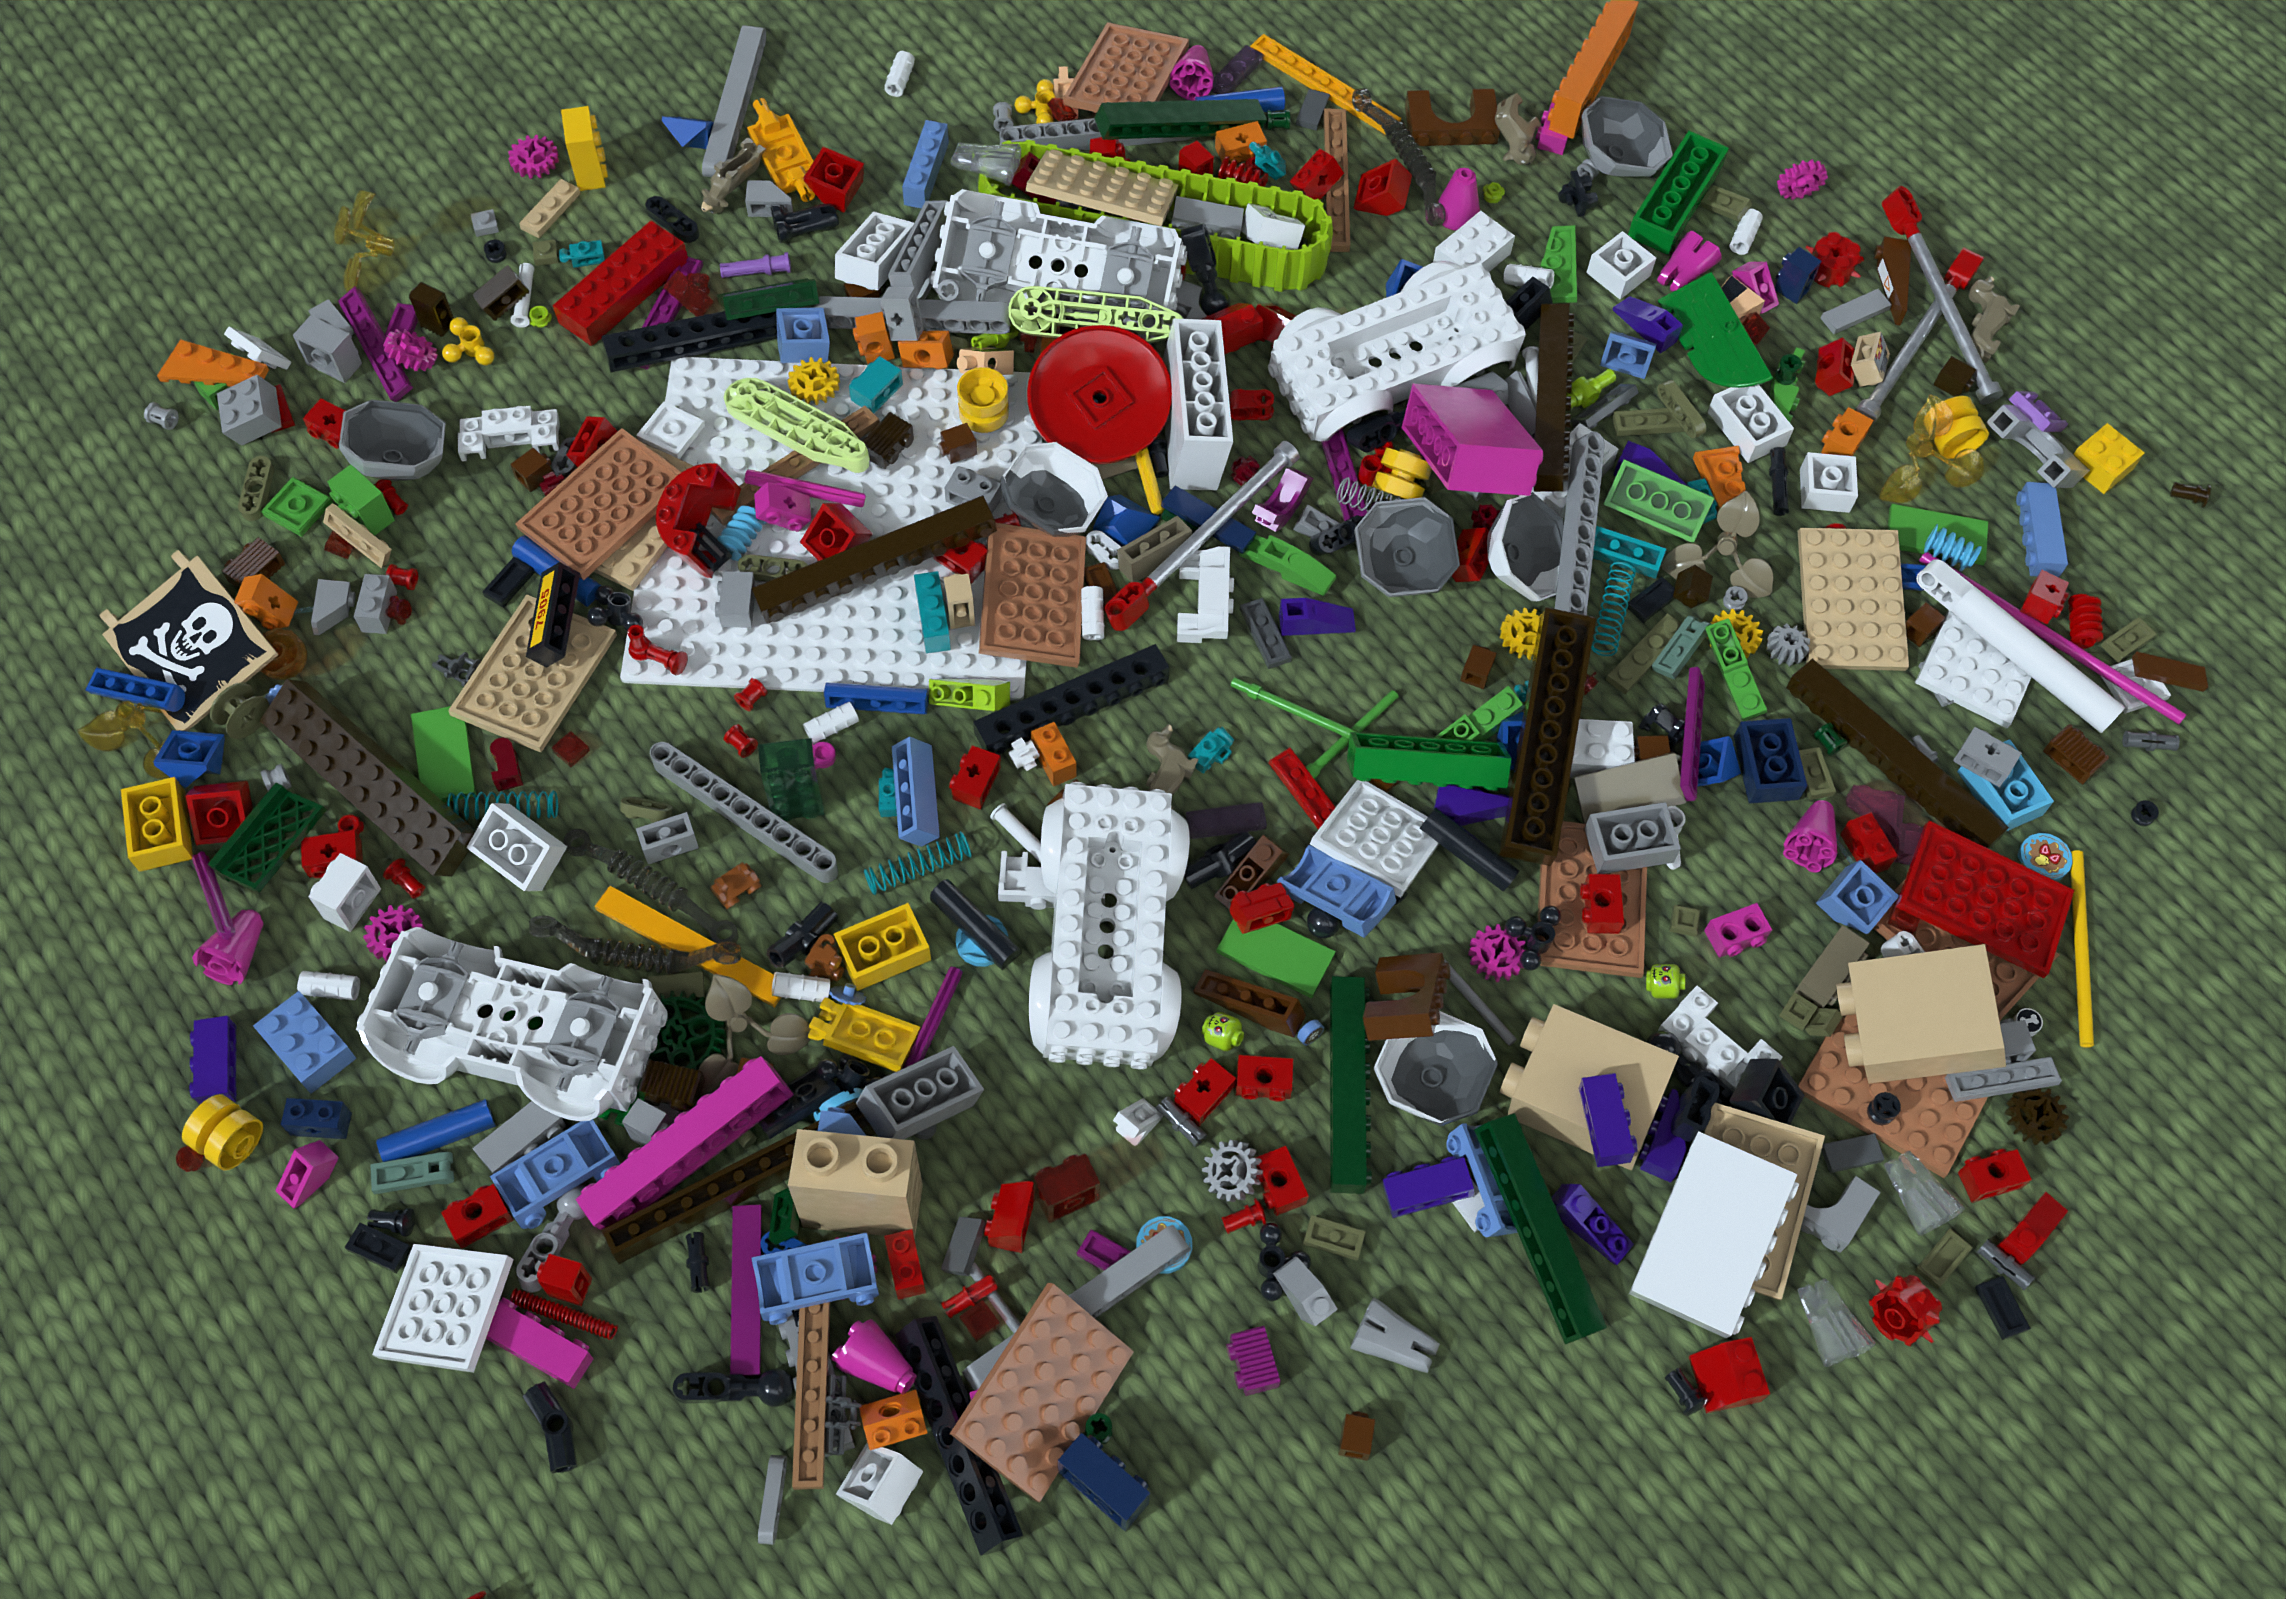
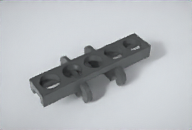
M467 652L462 653L458 660L455 658L451 660L440 654L438 656L439 659L436 663L433 662L432 666L444 673V677L448 679L452 677L461 682L464 687L481 663V660L476 659L474 661L470 659ZM441 662H447L448 666L444 668L439 664ZM465 662L471 665L469 670L462 667ZM467 673L466 679H460V674Z
M831 1374L828 1376L825 1454L840 1456L844 1454L845 1429L851 1427V1430H855L856 1427L861 1426V1423L857 1422V1408H861V1404L856 1403V1400L851 1402V1398L846 1397V1376ZM835 1380L840 1384L838 1391L835 1390ZM843 1408L851 1409L850 1421H843ZM832 1410H836L839 1414L837 1421L831 1418ZM834 1429L838 1430L836 1436L833 1435ZM833 1440L838 1444L836 1451H833Z

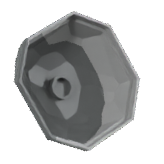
M1600 96L1582 113L1584 149L1593 165L1604 174L1617 177H1650L1673 156L1665 121L1642 102Z
M371 399L343 413L339 449L347 461L362 475L390 481L419 479L429 474L442 459L445 422L423 405Z
M1425 497L1376 502L1354 529L1361 577L1387 597L1438 593L1460 566L1453 518Z

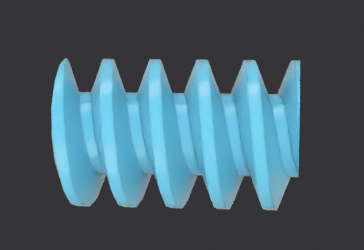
M740 506L737 513L731 518L732 520L728 522L726 528L723 529L721 535L717 538L731 553L732 557L730 559L734 561L742 558L741 554H745L747 551L746 547H750L752 544L751 539H756V532H761V525L767 523L756 519L755 508L750 506Z
M1936 524L1925 543L1924 553L1934 549L1933 557L1935 558L1941 553L1943 554V562L1951 558V567L1959 562V571L1962 572L1965 568H1970L1976 561L1982 547L1978 546L1973 550V542L1970 541L1964 545V537H1960L1955 541L1956 533L1952 532L1946 536L1947 529L1944 527L1937 532L1938 524Z

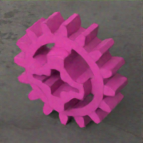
M527 135L526 140L518 139L519 144H512V150L508 151V159L514 172H519L521 177L528 174L529 179H532L534 175L541 178L542 173L549 175V169L555 170V163H559L557 147L554 146L552 140L548 141L546 136L539 139L538 135H535L533 139H530Z
M1811 159L1809 162L1802 160L1800 165L1792 164L1793 168H1786L1785 174H1780V180L1777 181L1780 195H1783L1785 199L1791 197V200H1794L1796 197L1803 199L1806 194L1811 196L1812 191H1819V186L1826 184L1824 180L1828 179L1824 164H1821L1819 160L1814 163L1813 159Z
M395 329V332L390 331L383 344L385 346L384 352L390 353L388 356L390 359H395L396 364L402 363L406 369L411 367L414 371H418V368L426 371L427 368L431 369L438 356L436 354L437 349L431 347L432 342H427L424 336L418 337L416 332L411 334L406 329L403 330V333L398 329Z
M389 905L388 912L384 913L383 910L379 909V917L371 916L369 918L373 924L365 925L364 928L368 934L364 935L363 938L367 943L366 946L369 951L373 952L378 960L383 957L387 962L391 954L392 945L398 939L401 931L405 932L414 927L425 929V927L421 924L423 921L420 916L416 915L412 908L406 911L404 906L400 905L397 910H394L392 905Z
M1500 924L1496 925L1495 930H1492L1489 925L1485 927L1484 933L1478 930L1476 938H1472L1470 942L1471 948L1468 951V955L1472 956L1470 965H1478L1476 973L1485 972L1486 980L1491 975L1495 976L1496 982H1499L1501 976H1504L1506 981H1509L1512 976L1511 973L1517 976L1520 968H1523L1520 964V956L1525 951L1523 950L1525 941H1518V937L1510 936L1506 929L1505 931L1501 930ZM1499 947H1501L1500 955H1498L1497 958L1494 959L1496 954L1495 952L1498 951Z

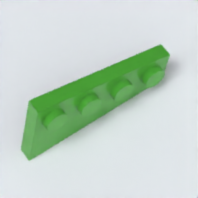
M1575 225L1552 226L1546 252L1541 262L1542 268L1554 271V283L1550 289L1553 303L1577 302Z

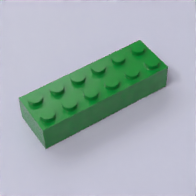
M1688 130L1633 217L1628 236L1633 240L1669 255L1701 203V200L1722 169L1729 148Z
M1350 732L1347 763L1352 777H1356L1359 781L1381 779L1386 783H1396L1399 780L1407 781V783L1412 785H1421L1423 782L1433 783V785L1439 787L1456 784L1466 789L1474 788V786H1484L1488 790H1499V788L1508 787L1512 759L1501 742Z

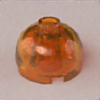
M275 628L263 634L279 655L261 669L260 672L274 680L291 679L300 674L306 666L308 653L306 645L299 636L291 630H283L282 628Z

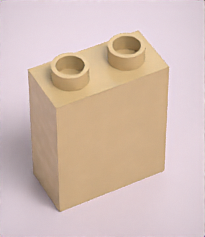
M1985 944L1850 962L1848 966L1851 982L1836 984L1841 1016L1856 1014L1859 1033L1844 1034L1849 1067L1864 1065L1869 1084L2006 1067L2005 1048Z
M1553 1004L1546 1022L1532 1017L1520 1044V1047L1532 1052L1526 1067L1511 1063L1499 1093L1512 1098L1508 1115L1515 1113L1519 1123L1594 1154L1578 1088L1581 1079L1584 1077L1615 1073L1617 1082H1621L1624 1088V1099H1622L1624 1109L1629 1110L1631 1125L1628 1126L1630 1135H1634L1637 1141V1152H1635L1631 1163L1618 1165L1632 1171L1679 1056Z
M797 1129L788 1188L803 1228L860 1234L867 1232L870 1235L880 1236L912 1229L915 1239L923 1183L913 1140Z

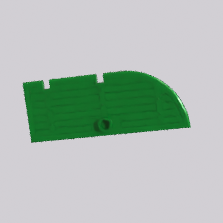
M1712 272L1658 299L1661 308L1670 313L1674 312L1672 315L1683 324L1678 339L1684 350L1694 348L1687 355L1697 372L1706 380L1724 387L1742 388L1759 385L1773 379Z

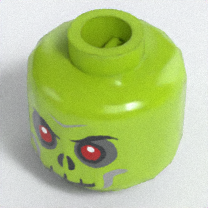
M1654 964L1651 970H1647L1646 990L1651 992L1654 998L1676 999L1679 996L1680 990H1685V974H1680V968L1676 964Z
M1223 1012L1209 1015L1202 1027L1205 1042L1225 1052L1232 1050L1235 1046L1238 1047L1244 1038L1241 1021Z

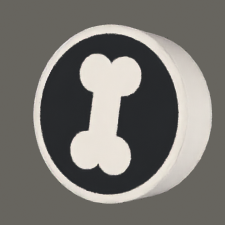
M2030 1008L2021 1009L2013 1018L2014 1021L2025 1020L2031 1036L2036 1035L2043 1026L2041 1015Z

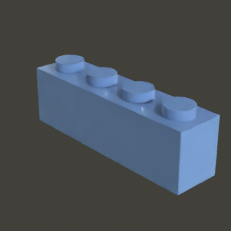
M929 120L925 121L902 186L904 205L922 208L925 201H929L949 144L947 124Z
M2026 482L2016 498V503L2020 506L2021 512L2019 523L2023 526L2024 532L2022 543L2026 546L2027 552L2025 557L2026 566H2029L2030 576H2038L2040 571L2044 570L2060 577L2067 567L2068 561L2056 488H2053L2049 483Z
M909 736L892 746L898 836L901 840L922 847L940 837L932 745Z

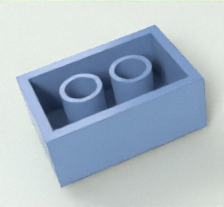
M300 991L296 992L253 1025L310 1094L357 1059Z

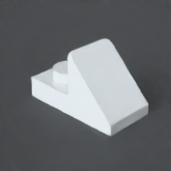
M1142 1098L1119 1111L1113 1121L1118 1124L1116 1131L1136 1146L1157 1125L1164 1115Z

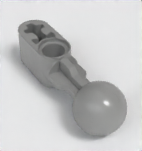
M580 1184L557 1198L556 1205L559 1213L554 1221L547 1223L542 1233L532 1240L517 1265V1277L524 1291L533 1293L542 1289L537 1278L540 1264L542 1261L546 1262L549 1254L560 1257V1251L570 1235L568 1229L572 1222L586 1216L575 1200L581 1195V1191L586 1186ZM544 1247L553 1248L552 1251L547 1254L539 1253V1251Z

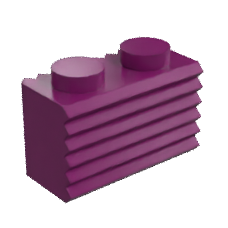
M1265 1326L1231 1334L1230 1343L1226 1344L1230 1361H1236L1238 1371L1234 1372L1237 1388H1243L1245 1396L1278 1388L1280 1378Z

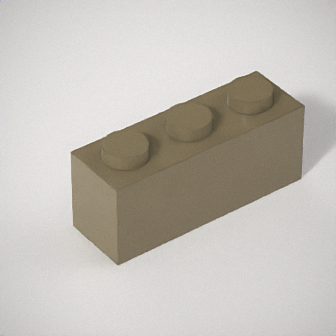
M1178 516L1172 518L1117 549L1119 570L1131 582L1141 580L1151 574L1192 535V530Z
M1842 925L1794 992L1818 1006V1008H1824L1827 1003L1832 1006L1838 998L1836 984L1850 982L1851 980L1848 963L1865 961L1868 954L1864 951L1870 943Z

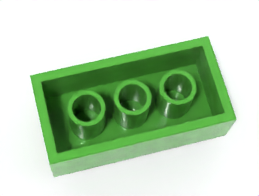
M1624 459L1603 505L1694 543L1715 497Z

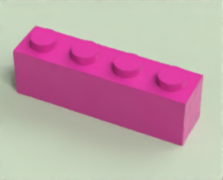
M502 1297L498 1302L486 1339L570 1388L575 1389L594 1359L588 1352L590 1347L578 1339H574L573 1342L565 1339V1333L553 1325H550L549 1328L539 1324L541 1319L528 1311L524 1315L515 1310L517 1306Z

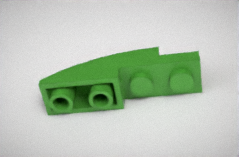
M1796 347L1794 355L1802 359L1805 350ZM1801 360L1802 366L1800 370L1796 372L1797 374L1801 373L1806 361ZM1773 377L1769 398L1785 418L1791 422L1793 415H1790L1789 412L1790 410L1795 412L1800 398L1796 397L1799 387L1795 386L1798 378L1796 377V380L1791 385H1782Z
M1256 535L1244 553L1239 552L1240 557L1281 573L1282 579L1323 596L1337 578L1331 570L1307 553L1271 535L1268 539Z
M1729 618L1705 627L1718 666L1742 721L1767 713V708L1748 667V661Z
M1508 685L1469 716L1464 714L1434 738L1485 741L1499 731L1502 720L1516 715L1525 706Z

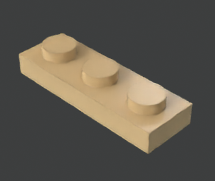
M560 179L519 223L521 230L540 238L581 194L580 189Z
M332 503L326 508L324 524L380 568L388 564L392 549L389 548L385 541L375 537L364 525L356 522L345 510L340 509Z

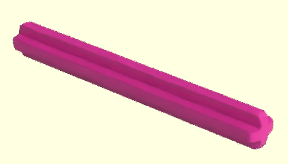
M747 469L744 478L746 484L762 487L767 482H771L809 495V497L856 507H863L866 498L864 493Z

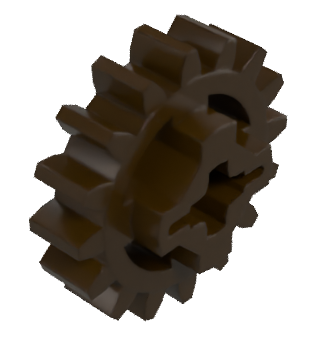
M2041 1088L2015 1092L2012 1095L2013 1097L2007 1101L2006 1104L2009 1108L2005 1111V1114L2011 1116L2007 1125H2015L2016 1129L2013 1131V1134L2016 1135L2021 1132L2023 1134L2022 1141L2025 1142L2032 1138L2034 1145L2039 1144L2041 1140L2045 1145H2048L2052 1140L2056 1141L2062 1135L2061 1133L2067 1129L2068 1126L2064 1123L2069 1119V1116L2062 1114L2067 1106L2058 1104L2061 1098L2059 1095L2054 1098L2050 1096L2051 1089L2048 1088L2045 1092H2041Z

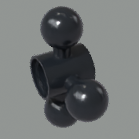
M602 585L596 589L595 599L598 603L607 605V609L602 607L591 608L587 613V619L591 625L599 627L608 620L613 625H623L627 631L632 625L643 626L642 617L637 613H630L631 598L628 594L614 592L607 585Z
M1555 906L1544 907L1540 912L1541 922L1535 923L1532 929L1527 927L1525 920L1519 916H1512L1506 921L1505 929L1510 936L1520 937L1524 935L1527 937L1526 945L1528 950H1525L1520 956V964L1526 970H1536L1540 966V954L1547 952L1554 940L1555 930L1553 926H1556L1561 920V912ZM1535 935L1543 936L1546 941L1538 940Z
M843 1053L839 1058L841 1069L838 1068L837 1063L832 1059H823L816 1067V1073L821 1080L831 1081L834 1078H838L836 1084L841 1092L848 1091L849 1094L855 1093L854 1088L861 1089V1087L884 1078L880 1075L867 1078L870 1073L869 1068L861 1062V1059Z
M1266 1223L1260 1229V1239L1266 1244V1247L1260 1253L1258 1270L1261 1275L1267 1278L1262 1283L1260 1291L1263 1298L1267 1301H1277L1283 1294V1289L1273 1274L1295 1256L1308 1269L1311 1266V1258L1304 1251H1295L1290 1257H1285L1283 1250L1276 1246L1282 1238V1230L1275 1223ZM1274 1257L1279 1264L1275 1267H1270L1265 1264L1264 1259Z

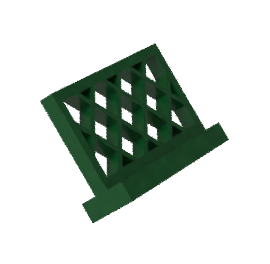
M808 278L717 294L718 302L724 309L727 320L776 312V308H798L820 304L815 279Z
M275 783L208 865L223 880L228 882L230 880L260 893L327 810L324 806L289 792L283 785ZM295 803V808L289 810L290 807ZM314 810L308 818L302 819V813ZM296 816V822L285 826L286 819ZM278 823L279 828H278V829H275V830H272V829L276 826V824ZM296 830L295 835L286 840L285 834ZM279 836V843L268 846V840ZM261 844L262 849L255 851L257 847ZM279 851L275 859L269 860V854ZM262 857L261 864L251 867L252 860ZM244 864V870L238 872ZM262 872L259 879L255 883L252 882L251 875Z

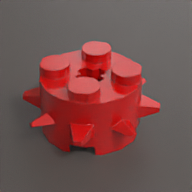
M1830 232L1827 236L1818 240L1815 247H1805L1813 256L1822 261L1814 279L1817 284L1829 288L1831 285L1843 287L1850 281L1851 276L1861 277L1855 270V267L1863 262L1864 258L1860 256L1861 249L1859 244L1852 242L1849 238L1843 237L1837 232Z
M1897 1275L1887 1286L1876 1279L1875 1283L1880 1292L1868 1301L1869 1305L1873 1307L1875 1316L1872 1318V1321L1878 1330L1889 1340L1893 1341L1896 1338L1904 1341L1905 1345L1910 1347L1921 1337L1933 1343L1934 1341L1928 1331L1935 1324L1940 1323L1941 1302L1933 1296L1931 1291L1921 1283L1917 1276L1908 1275L1907 1277H1901Z

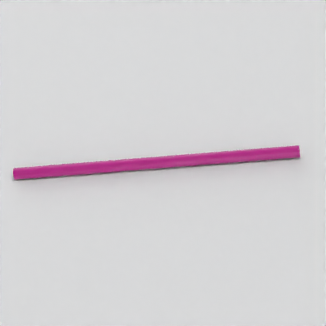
M1927 552L1922 555L1919 561L1927 566L1932 560L1940 559L1934 558L1931 553ZM1951 567L2032 633L2178 725L2186 717L2187 714L2036 619L2020 612V609Z

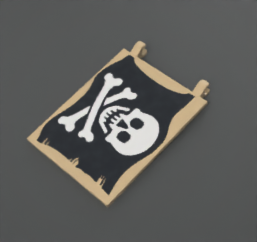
M177 550L171 555L172 559L181 567L177 573L120 620L108 609L104 610L100 617L110 627L102 635L134 676L176 684L184 690L185 702L180 710L176 712L160 710L177 731H189L210 713L214 700L222 691L235 683H246L279 654L243 610L234 603L235 600L201 558L196 556L190 561L187 556Z

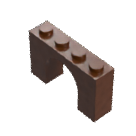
M1472 89L1469 104L1471 118L1459 123L1446 122L1434 114L1431 107L1429 90L1407 91L1405 113L1410 146L1497 144L1500 130L1495 122V114L1497 112L1495 90Z
M1443 953L1379 957L1375 973L1380 994L1408 992L1415 994L1399 1000L1367 1002L1363 1021L1368 1041L1434 1036L1436 1025L1440 1024L1439 1010L1443 1009L1444 1006L1443 994L1447 993L1446 979H1450L1449 963L1444 962Z

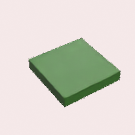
M292 477L261 512L266 518L302 537L333 501L326 494Z

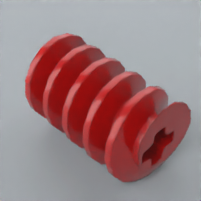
M1229 156L1223 159L1218 178L1226 179L1229 177L1234 178L1236 182L1248 184L1250 181L1258 183V186H1266L1268 173H1265L1261 178V170L1258 169L1255 174H1252V166L1245 171V163H1241L1237 167L1236 159L1231 164H1229Z
M2087 594L2070 596L2068 599L2070 641L2082 649L2090 648L2103 639L2101 599Z

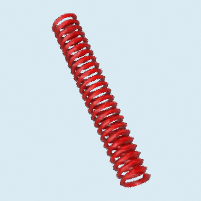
M515 1288L512 1291L510 1301L520 1308L523 1307L524 1310H532L533 1313H540L541 1316L544 1315L549 1317V1319H557L558 1322L561 1321V1323L574 1326V1328L578 1327V1329L583 1331L586 1330L587 1333H595V1335L603 1336L604 1339L607 1338L608 1340H611L618 1330V1325L614 1326L613 1323L610 1324L609 1321L606 1322L605 1320L601 1322V1318L597 1320V1317L593 1318L592 1315H585L584 1312L580 1314V1310L576 1312V1309L572 1311V1308L568 1309L563 1304L559 1305L557 1303L555 1305V1301L551 1303V1300L547 1301L546 1298H539L538 1295H530V1292L526 1294V1291L522 1292L521 1289ZM613 1328H615L613 1334L611 1335V1337H609Z

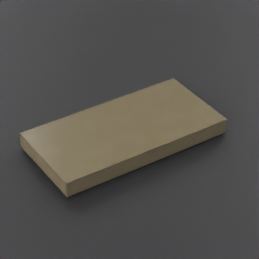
M1674 752L1573 777L1583 824L1587 823L1590 814L1665 802L1667 807L1686 803L1680 787L1681 777Z

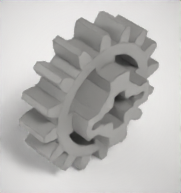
M1229 1140V1143L1221 1141L1219 1142L1220 1149L1213 1147L1210 1149L1213 1154L1212 1158L1205 1157L1204 1159L1209 1163V1166L1202 1168L1203 1172L1208 1173V1177L1203 1181L1204 1183L1212 1184L1208 1191L1210 1193H1217L1218 1199H1226L1229 1202H1235L1236 1198L1238 1200H1246L1245 1193L1252 1195L1255 1193L1252 1185H1260L1261 1183L1256 1179V1175L1263 1174V1170L1257 1169L1256 1165L1262 1161L1259 1158H1253L1256 1150L1248 1148L1247 1143L1240 1142L1238 1144L1236 1140ZM1233 1152H1237V1153H1238L1237 1156L1234 1155L1233 1157H1229V1156L1227 1155V1154L1233 1153ZM1232 1185L1237 1186V1188L1232 1190L1226 1188L1227 1186Z

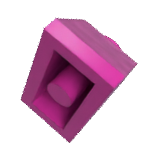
M1747 262L1732 271L1733 277L1765 300L1760 314L1779 305L1767 262Z
M321 1140L294 1149L275 1191L293 1209L299 1207L329 1179L339 1157Z

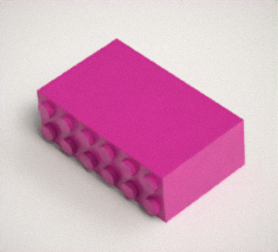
M1412 384L1402 429L1447 490L1531 495L1532 488L1536 485V474L1539 464L1543 461V450L1493 390Z

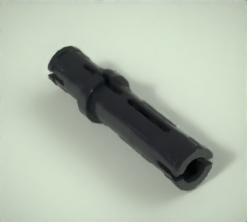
M1775 447L1770 450L1771 467L1769 468V475L1772 478L1773 514L1777 516H1784L1785 513H1789L1787 488L1789 469L1786 466V450L1782 447Z

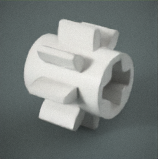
M1020 738L1011 743L1013 750L1008 752L1017 769L1023 766L1028 771L1037 766L1035 759L1040 757L1031 740L1025 743Z

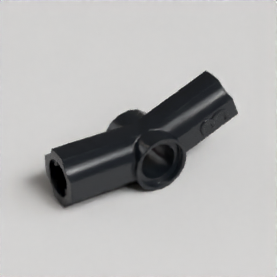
M1241 831L1226 843L1218 844L1205 852V856L1187 864L1184 879L1192 890L1215 877L1222 878L1233 873L1237 868L1236 864L1242 861L1256 844L1254 837L1247 831Z
M820 902L802 921L793 923L785 936L767 949L766 955L770 963L776 968H784L801 954L807 956L818 938L837 921L838 915L828 904Z
M546 1382L535 1384L527 1390L523 1398L545 1432L550 1472L553 1474L571 1471L578 1467L572 1433L573 1422L567 1416ZM558 1419H563V1427L559 1431L552 1432V1424Z

